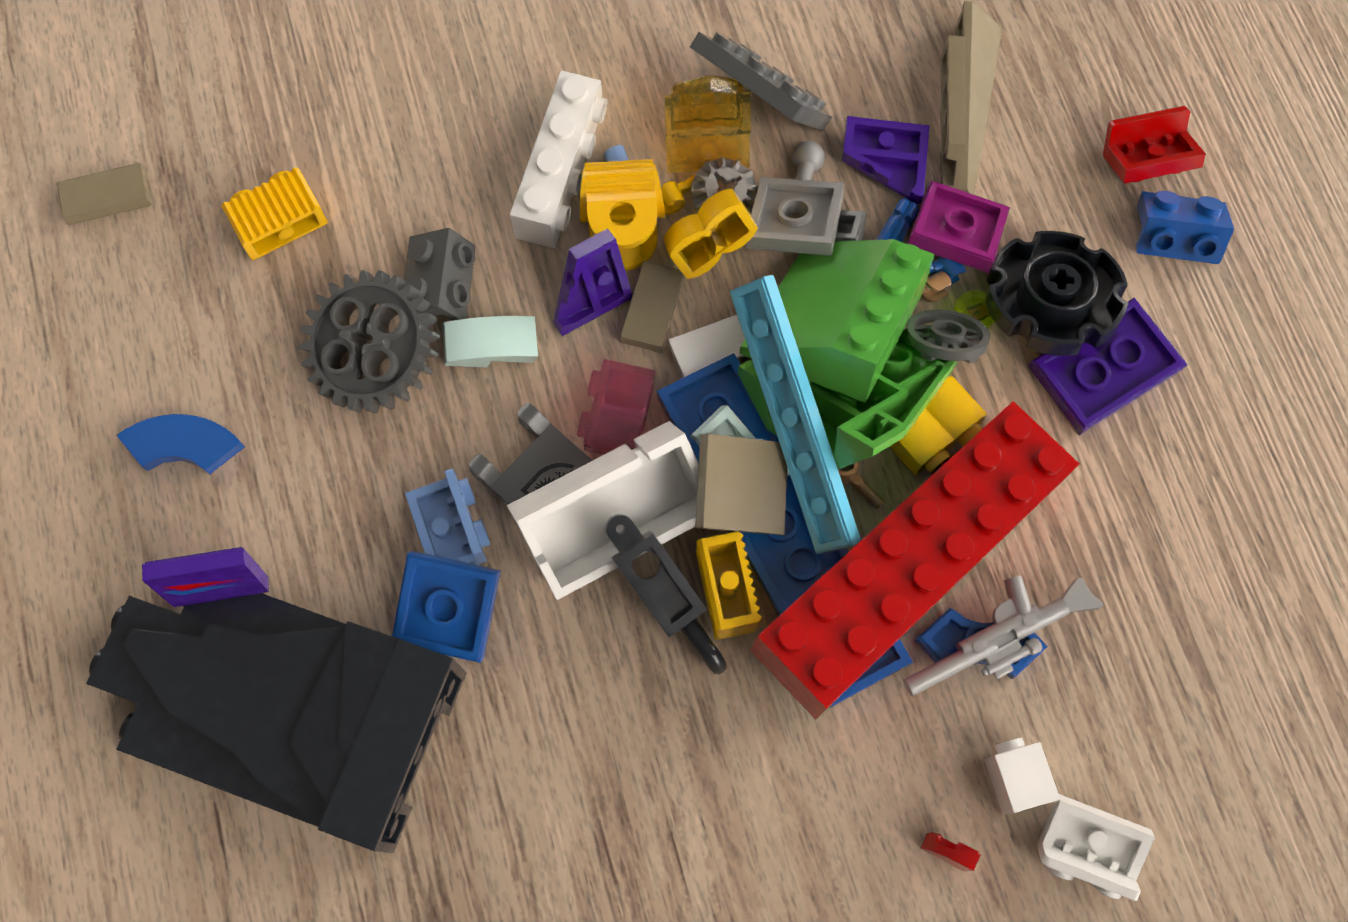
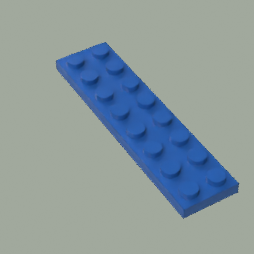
M735 353L657 391V398L672 424L685 433L698 463L700 447L690 436L721 406L728 405L756 439L779 442L778 437L766 429L738 375V366L741 364ZM790 474L787 476L784 535L740 532L743 534L742 542L745 543L746 559L749 561L778 616L849 552L846 547L816 554ZM899 639L829 708L911 665L913 661L901 640Z

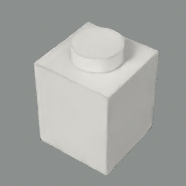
M1022 737L995 745L997 755L984 759L1002 815L1016 813L1060 800L1041 742L1025 746Z

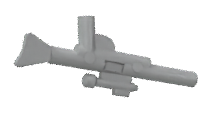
M1022 576L1006 579L1004 584L1009 600L999 604L993 610L992 620L994 624L956 644L957 652L903 679L904 686L908 693L914 696L983 659L986 660L988 665L981 670L984 676L993 674L996 679H999L1013 671L1012 663L1029 654L1035 655L1042 651V644L1036 638L1026 641L1024 646H1021L1019 640L1070 613L1100 609L1103 607V603L1089 591L1082 578H1077L1072 581L1061 598L1038 609L1035 604H1030Z

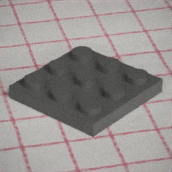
M698 32L689 46L791 120L824 131L832 119L831 115L823 111L827 104L812 92L804 90L797 85H792L794 80L776 67H771L763 61L760 62L762 57L745 45H740L718 32L715 33L713 38Z

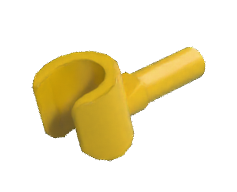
M695 174L678 184L675 181H668L663 184L661 190L665 214H674L685 206L686 201L682 194L687 193L691 189Z

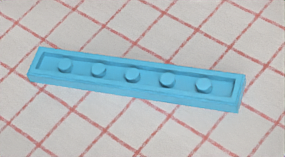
M774 275L761 277L731 290L730 295L815 552L820 554L856 545L861 541Z

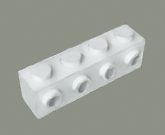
M561 70L510 213L516 239L555 249L561 231H566L571 216L570 204L573 195H578L581 189L582 169L586 158L590 159L596 140L595 131L598 123H603L607 111L608 100L602 98L601 80Z

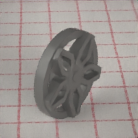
M928 310L917 313L909 319L906 328V339L913 348L921 352V357L926 360L965 361L970 364L978 361L979 356L986 352L990 333L983 323L969 315L949 310ZM933 322L932 325H922L924 323Z

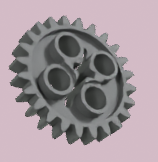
M361 270L359 281L345 274L344 288L332 282L329 283V290L332 296L329 299L321 295L316 296L318 303L321 305L319 312L315 310L306 311V314L314 320L313 325L303 326L300 331L310 335V341L299 345V349L311 354L310 357L301 363L303 367L315 370L308 378V381L316 385H322L319 394L327 398L333 397L332 404L343 408L348 404L349 410L361 413L363 408L366 411L378 413L380 404L385 408L395 409L394 396L408 402L410 395L407 388L410 385L418 389L423 388L421 381L417 377L420 372L425 374L433 373V370L425 364L426 358L439 356L438 352L429 348L430 342L440 339L439 334L428 330V327L438 321L437 317L430 313H424L431 304L422 297L417 298L420 292L417 288L410 284L405 286L406 281L396 275L390 279V275L380 270L377 271L375 277L369 272ZM358 309L359 316L357 321L350 325L349 318ZM399 315L398 327L389 333L390 321ZM367 340H372L371 344H366ZM349 351V361L341 368L340 360L343 354ZM386 358H389L390 367L388 371L381 376V363Z

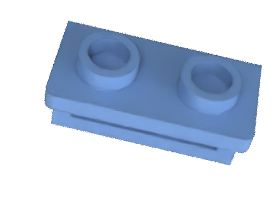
M451 468L444 471L446 479L405 493L425 554L474 565L487 561L483 547L491 544L482 519L473 521L468 506L476 504L467 478L459 480L454 469Z

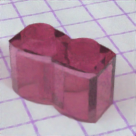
M604 359L601 370L592 371L588 386V396H593L594 400L590 412L582 411L577 436L584 438L583 445L585 451L605 455L624 444L631 450L637 448L633 439L643 435L655 385L656 370Z

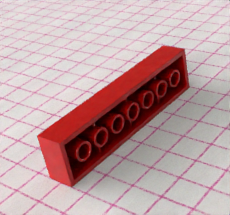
M1012 401L756 637L750 651L816 720L1054 491L1080 463Z

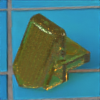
M704 75L677 82L671 87L670 94H664L667 173L698 171L705 162H711L721 156L724 159H739L743 166L750 168V90H743V85L732 78Z

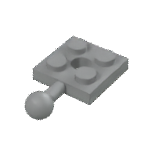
M804 141L794 149L792 162L797 169L795 179L760 177L751 213L758 229L750 241L746 243L747 249L832 255L844 197V183L812 181L813 173L819 171L825 161L824 150L818 143ZM791 213L804 214L800 218H789Z

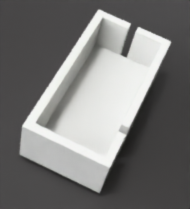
M670 421L633 439L637 448L631 450L624 444L507 505L556 600L618 568L611 557L619 551L605 531L606 522L611 516L615 514L626 515L633 521L642 535L650 530L660 544L695 527L699 463L685 433ZM623 525L616 527L617 532H622L624 529Z

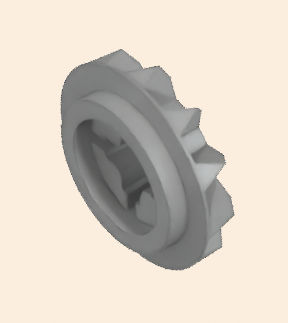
M721 156L711 162H705L695 174L691 186V195L698 211L704 202L716 193L719 187L716 182L717 179L718 181L721 180L725 185L737 181L733 190L749 213L752 211L758 185H756L752 170H748L743 166L739 159L730 160L724 159Z

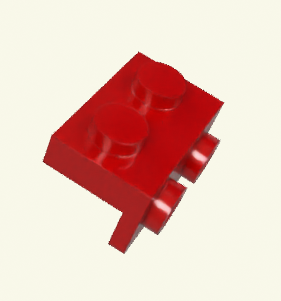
M1186 106L1116 119L1108 123L1103 157L1123 184L1203 168L1206 153L1187 132L1191 112Z

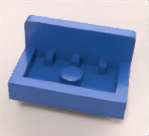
M1142 191L1137 203L1142 229L1135 247L1139 254L1219 264L1235 228L1226 202H1221L1214 197L1203 196L1198 199L1179 196L1170 191H1158L1157 193Z

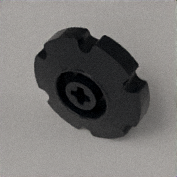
M1037 231L1032 242H1025L1020 238H1016L998 252L986 280L990 284L985 299L986 305L996 325L1009 337L1016 334L1025 337L1028 342L1026 346L1028 349L1056 356L1077 355L1083 343L1097 348L1108 341L1117 330L1128 306V302L1122 299L1128 286L1123 270L1117 261L1103 248L1091 250L1086 247L1084 237L1062 231Z

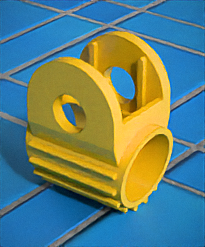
M653 159L585 163L580 189V222L589 224L590 238L609 229L616 238L625 271L641 267L643 261L648 262L652 258L657 248V218H665L660 180Z

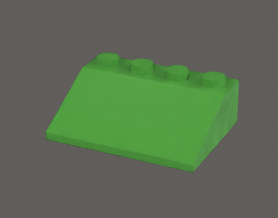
M895 239L834 242L832 255L800 253L779 285L778 290L808 381L866 403L923 294L935 254ZM744 340L740 346L739 354L751 358L746 340Z

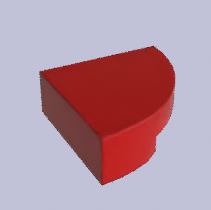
M934 832L926 834L920 849L962 871H974L981 856L978 854L979 851L960 842L956 845L943 838L941 834Z

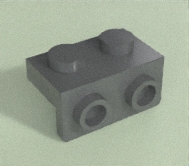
M451 228L410 236L404 273L405 286L409 284L420 291L417 298L422 297L429 301L431 305L424 313H430L433 316L445 315L453 321L467 319L475 261V245Z

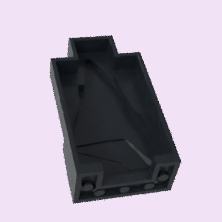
M263 593L183 606L180 614L133 596H128L125 605L119 607L112 618V631L104 648L94 655L90 663V676L86 683L137 703L134 712L130 713L121 725L119 731V738L121 740L116 750L317 826L319 831L375 852H395L412 810V806L404 804L440 714L450 716L467 674L453 658L349 621L346 624Z

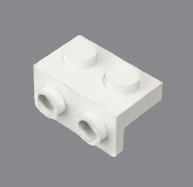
M1059 794L1060 800L1055 801L1037 843L1042 864L1055 876L1065 880H1073L1076 877L1089 882L1097 891L1110 898L1120 899L1122 895L1137 901L1141 890L1136 880L1155 839L1152 830Z

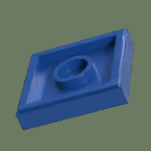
M410 551L406 557L392 636L443 655L481 663L485 656L501 570Z

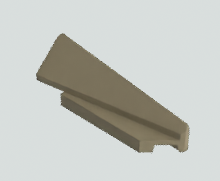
M964 1L956 24V35H948L940 58L941 184L975 195L1002 29L997 22L973 1Z

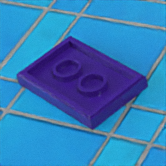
M1134 297L1128 301L1127 310L1117 330L1103 345L1095 348L1090 344L1083 343L1078 354L1071 356L1042 354L1032 360L1028 367L1078 434L1081 435L1181 372L1188 364Z

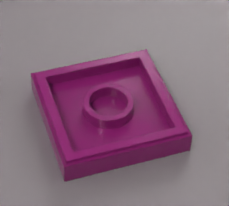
M930 180L908 244L989 273L994 263L1010 207Z

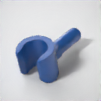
M941 257L937 261L932 262L929 273L945 272L950 277L952 285L959 281L958 274L965 273L967 270L963 264Z

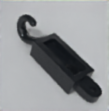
M615 514L611 516L606 522L605 531L619 551L611 557L667 636L670 637L680 630L708 668L714 674L723 673L727 668V663L696 618L705 612L707 608L650 530L642 535L633 521L626 515ZM618 525L624 526L622 532L616 531ZM644 551L654 553L659 560L657 572L649 578L637 576L632 569L633 559Z

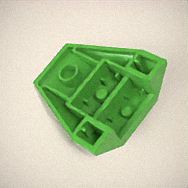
M904 328L866 403L809 381L837 469L873 457L904 438L953 371L957 361L942 359L929 361L922 358L921 352L913 348L907 341L906 329ZM751 359L738 366V375L766 429L777 436Z

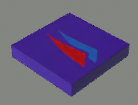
M242 547L149 561L142 564V581L173 607L269 592L267 574Z

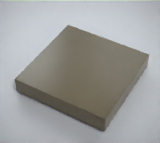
M716 434L700 435L695 528L784 535L787 464L780 443Z

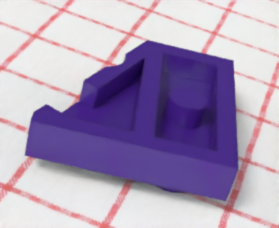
M847 116L842 161L911 202L921 204L925 189L930 125Z
M609 229L577 244L568 251L553 320L561 336L632 299L633 294L618 244Z

